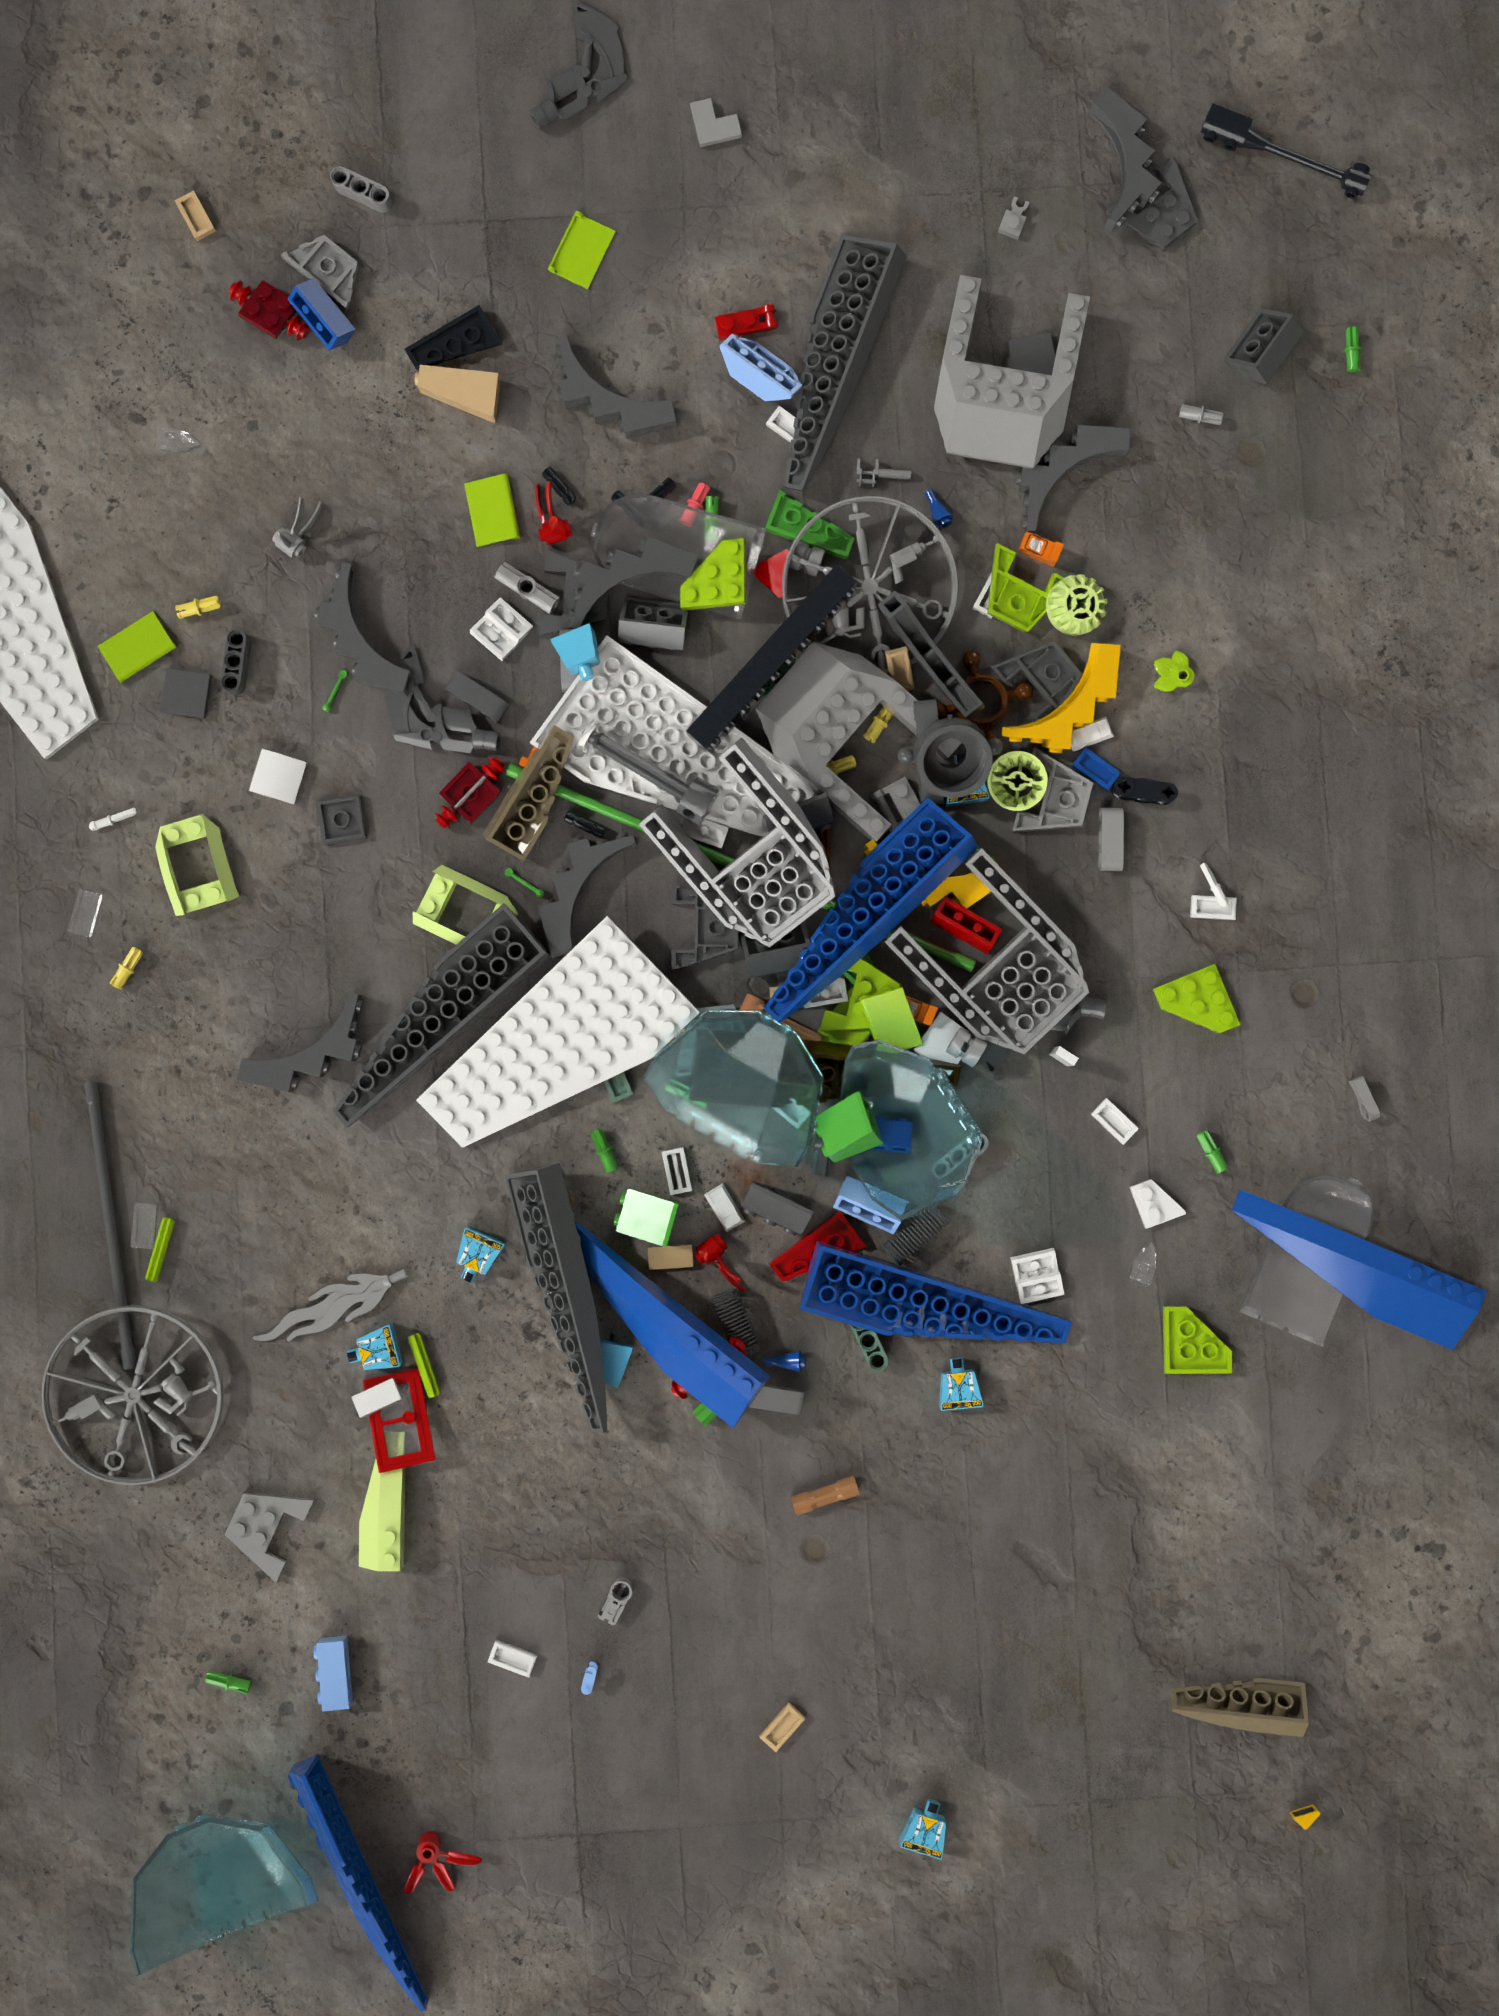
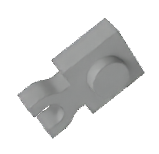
M1014 196L1011 204L1012 211L1006 209L998 233L1018 240L1026 220V216L1022 214L1026 212L1029 202L1025 201L1023 207H1018L1016 205L1018 197Z

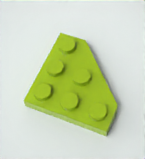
M744 538L722 540L692 573L691 577L680 587V608L683 611L746 604V541Z
M1215 964L1153 989L1161 1010L1182 1017L1211 1031L1222 1033L1240 1025Z
M1163 1306L1165 1374L1232 1373V1351L1188 1307Z

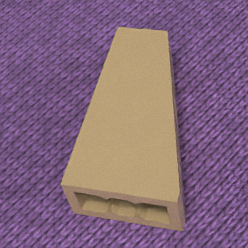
M420 365L419 372L415 373V385H418L421 394L496 423L501 383L499 373Z

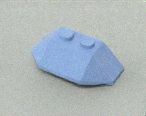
M731 334L721 343L720 349L730 376L764 401L791 399L801 389L802 384L798 380L793 368L759 343L746 338H738L735 334Z

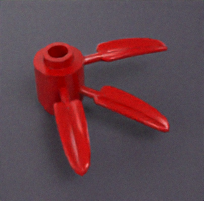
M548 482L546 486V502L551 516L548 522L541 506L540 484H536L535 487L539 517L542 519L541 529H538L541 542L545 541L546 545L565 541L567 537L572 536L568 520L559 519L554 514L551 500L552 482Z
M716 1234L714 1237L711 1235L695 1248L697 1252L694 1255L702 1265L706 1262L709 1266L715 1262L719 1267V1271L733 1286L741 1291H746L744 1287L737 1283L741 1281V1278L736 1276L721 1258L728 1246L719 1234Z
M433 1831L425 1832L419 1838L416 1851L420 1862L413 1866L405 1883L404 1893L411 1894L425 1872L423 1864L435 1862L432 1868L443 1887L447 1891L455 1889L445 1864L438 1860L439 1855L447 1857L446 1861L448 1863L471 1866L480 1864L482 1858L453 1850L448 1851V1853L440 1851V1837Z

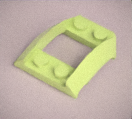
M204 814L160 826L155 847L163 880L176 916L185 915L195 910L240 897L227 860L220 827H217ZM207 836L219 880L180 891L171 865L168 848Z
M441 865L432 871L435 875L417 912H413V924L456 945L464 939L465 936L438 924L457 884L497 903L493 912L503 903L516 916L518 912L511 904L508 896Z

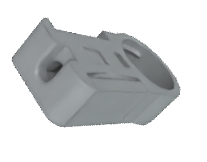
M1359 1076L1350 1080L1349 1084L1358 1100L1362 1117L1368 1122L1380 1118L1379 1109L1364 1077Z
M622 1577L612 1583L608 1598L602 1610L599 1611V1619L603 1621L607 1619L609 1624L616 1625L627 1601L632 1596L633 1584L630 1580ZM622 1583L616 1595L614 1592V1587L617 1584ZM627 1585L629 1588V1595L621 1597Z

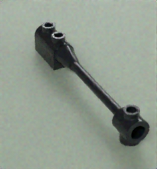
M1212 103L1200 132L1204 134L1203 139L1206 142L1215 143L1216 139L1224 142L1223 147L1229 151H1235L1236 147L1268 151L1340 180L1341 188L1346 190L1345 196L1351 199H1356L1358 195L1362 196L1371 178V174H1369L1370 168L1367 165L1355 163L1353 167L1341 171L1268 142L1267 139L1250 129L1253 121L1252 118Z

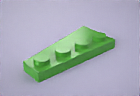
M779 490L767 521L765 532L794 542L799 532L817 513H812L804 508L803 504L797 500L790 499L786 496V493ZM820 518L805 532L800 541L808 543L810 548L816 546L826 550L825 553L847 560L855 538L833 523L829 524Z

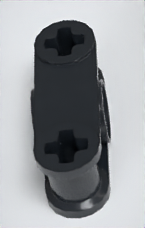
M1121 777L1111 787V792L1115 798L1145 804L1168 805L1178 796V789L1174 784L1146 778ZM1122 783L1124 788H1127L1124 792H1122L1121 788H1118ZM1164 790H1167V793L1171 796L1165 798L1166 796L1165 794H1162V792Z

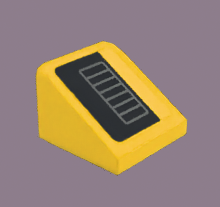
M1313 1804L1289 1812L1292 1818L1305 1830L1320 1816L1319 1810Z

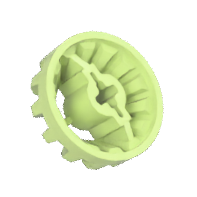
M1083 574L1070 575L1056 582L1050 589L1046 600V611L1050 622L1057 630L1067 635L1078 636L1091 632L1101 624V619L1106 615L1104 610L1107 599H1104L1103 587H1099L1095 583L1096 580L1094 578H1087ZM1077 588H1083L1087 590L1076 595L1073 592V590ZM1092 597H1094L1095 600V608L1093 613L1089 610L1091 606L1090 599ZM1078 600H1081V601L1079 602L1080 604L1078 605L1079 608H1078V609H1075V608H1076V605L1078 604L1077 601H1078ZM1085 612L1089 615V617L1085 619H1078L1074 617Z
M1012 751L1000 756L993 763L987 780L988 789L992 798L1001 807L1012 811L1028 810L1038 804L1045 795L1048 775L1044 765L1037 757L1024 751ZM1019 766L1018 771L1005 776L1011 768ZM1022 767L1027 768L1032 773L1034 779L1028 778L1022 772ZM1017 775H1020L1022 780L1029 783H1023L1016 787L1015 783L1007 780L1017 779ZM1004 784H1008L1012 790L1016 791L1015 797L1005 790ZM1027 786L1033 787L1027 795L1019 797V791L1025 790Z

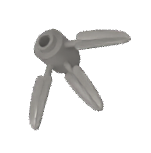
M299 497L297 514L291 530L280 527L275 532L272 538L275 546L292 559L301 557L306 551V541L301 536L304 532L307 533L316 522L322 508L321 501H319L308 523L298 534H295L296 527L301 525L305 508L303 498Z

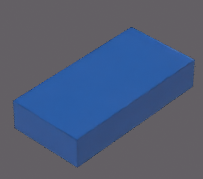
M1086 747L1072 764L1074 769L1105 791L1109 790L1121 773Z

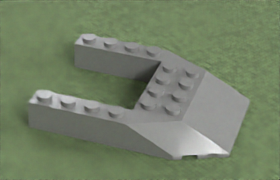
M960 275L934 404V411L938 419L946 453L1034 469L1040 458L1046 454L1052 443L1064 430L1090 296L1068 293L1052 375L966 361L981 292L982 278Z
M813 642L755 709L771 744L773 754L817 794L827 793L829 803L870 841L872 839L877 841L891 824L825 765L879 703L917 736L913 701L918 700L897 681L863 656ZM953 738L946 739L939 744L936 754L942 760L947 759L962 742Z
M741 737L721 754L719 759L776 825L772 830L719 872L663 804L649 814L639 825L724 926L732 930L734 928L744 933L745 936L757 939L761 944L771 947L833 899L836 893L824 847L801 807Z
M979 848L964 864L1024 926L1013 939L961 988L900 925L884 939V942L977 1038L1025 1054L1089 993L1073 942L982 848Z

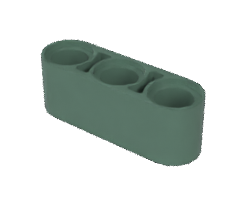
M850 1325L870 1368L878 1372L883 1371L888 1365V1358L876 1332ZM867 1334L874 1337V1342L869 1346L862 1343L863 1336ZM875 1355L883 1356V1362L879 1366H874L871 1363Z

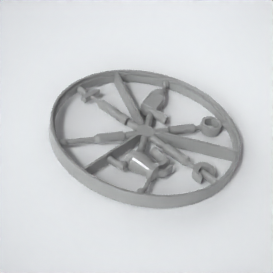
M879 496L855 497L840 501L824 509L813 517L799 532L789 549L783 567L782 601L786 617L788 618L791 615L789 602L800 601L806 598L800 597L788 600L787 575L790 561L799 562L800 564L823 571L825 575L831 571V567H822L802 558L799 559L793 553L801 537L818 519L834 509L852 504L853 512L856 514L848 515L849 521L856 520L857 523L856 536L861 565H864L865 580L853 577L857 581L856 585L859 586L856 589L860 591L847 603L840 604L842 606L841 610L831 619L835 628L834 633L822 641L818 642L817 640L814 642L825 644L837 635H845L848 638L861 636V633L849 635L846 632L864 628L865 607L856 609V625L849 626L848 607H852L864 595H868L869 606L873 610L869 611L873 636L877 640V646L871 651V658L874 660L875 652L878 651L879 669L887 674L889 671L885 669L884 653L890 651V648L881 643L882 631L878 610H875V597L881 602L883 599L879 594L888 597L892 592L879 587L878 583L892 571L895 584L903 581L901 567L915 561L918 556L923 554L922 552L926 550L927 546L934 542H940L951 572L952 589L948 612H942V605L937 600H928L921 604L914 598L898 593L908 606L922 608V615L926 619L934 620L940 615L945 618L941 629L933 639V642L937 644L948 628L956 606L958 592L957 570L953 555L945 538L938 528L921 512L903 502ZM859 502H879L896 506L872 576L868 565L870 560L865 531L862 529L860 519L869 518L870 515L864 512L859 513ZM899 508L921 520L935 536L933 541L926 544L916 542L889 555L892 567H886L875 577ZM929 603L937 605L938 613L934 617L926 613V606ZM915 657L910 660V665L917 662Z
M126 1305L110 1308L90 1316L76 1325L59 1342L48 1361L44 1373L41 1394L42 1409L47 1428L54 1442L75 1466L87 1474L107 1482L123 1485H141L157 1482L178 1473L194 1461L206 1448L221 1419L224 1404V1383L218 1360L212 1348L192 1325L182 1318L159 1308ZM127 1311L151 1313L150 1319L152 1322L149 1324L144 1347L140 1351L135 1369L136 1375L131 1387L123 1379L119 1378L120 1375L97 1352H93L87 1346L91 1341L88 1336L83 1341L76 1334L79 1329L99 1317L112 1313ZM158 1316H161L176 1323L192 1336L139 1387L141 1375L144 1374L150 1352L149 1343ZM194 1337L212 1365L216 1382L211 1380L206 1387L192 1392L191 1390L188 1391L179 1376L185 1369L174 1356ZM72 1338L79 1344L75 1348L74 1355H77L84 1349L90 1355V1359L113 1382L116 1381L121 1388L54 1371L55 1361L67 1341ZM168 1362L175 1368L174 1372L160 1385L141 1389ZM51 1376L121 1395L106 1398L103 1402L100 1395L95 1393L69 1408L65 1417L57 1421V1419H53L50 1408ZM212 1387L213 1392L217 1395V1408L211 1429L200 1448L196 1451L184 1440H181L184 1438L191 1441L192 1437L184 1432L176 1435L172 1431L171 1425L156 1410L153 1409L151 1411V1407L142 1399V1396L160 1392L163 1389V1391L178 1402L171 1405L159 1397L153 1403L168 1414H171L184 1402V1408L176 1414L179 1416L188 1408V1402L192 1396ZM126 1401L125 1417H122L116 1439L117 1448L111 1450L104 1458L105 1466L110 1470L107 1474L91 1467L75 1455L60 1436L56 1426L58 1422L61 1423L66 1419H83L98 1410L107 1419H110L116 1414L107 1405ZM133 1407L152 1475L150 1477L126 1478L115 1476V1471L121 1469L126 1463L127 1457L121 1450V1446L126 1440ZM140 1407L146 1413H149L147 1416L164 1433H169L173 1437L171 1448L175 1453L185 1454L188 1452L192 1456L176 1468L158 1475ZM117 1454L122 1459L121 1464L114 1466L109 1461L110 1456Z

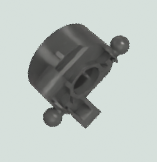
M936 699L913 701L917 740L914 743L913 749L903 747L899 750L897 757L903 764H909L913 760L920 775V805L927 798L931 799L936 805L943 804V797L958 798L975 792L987 780L992 768V755H997L1002 751V741L998 738H991L987 741L982 730L975 723L961 718H952V714L948 715L946 719L938 721ZM946 739H958L965 745L966 749L962 761L952 766L940 763L936 757V750L939 744Z

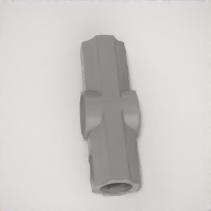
M506 562L499 567L494 577L518 593L523 599L530 601L548 614L555 610L560 601V597L535 582L532 577L524 575ZM525 584L533 585V589L528 593L522 591V587Z

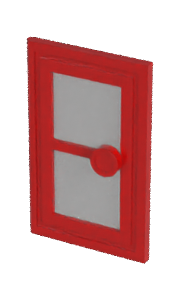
M418 1368L362 1380L365 1391L394 1378L402 1397L401 1400L369 1414L379 1473L436 1461L421 1375Z

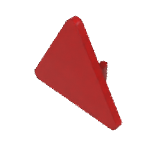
M788 549L750 568V573L779 598H782V573L786 556L789 552Z

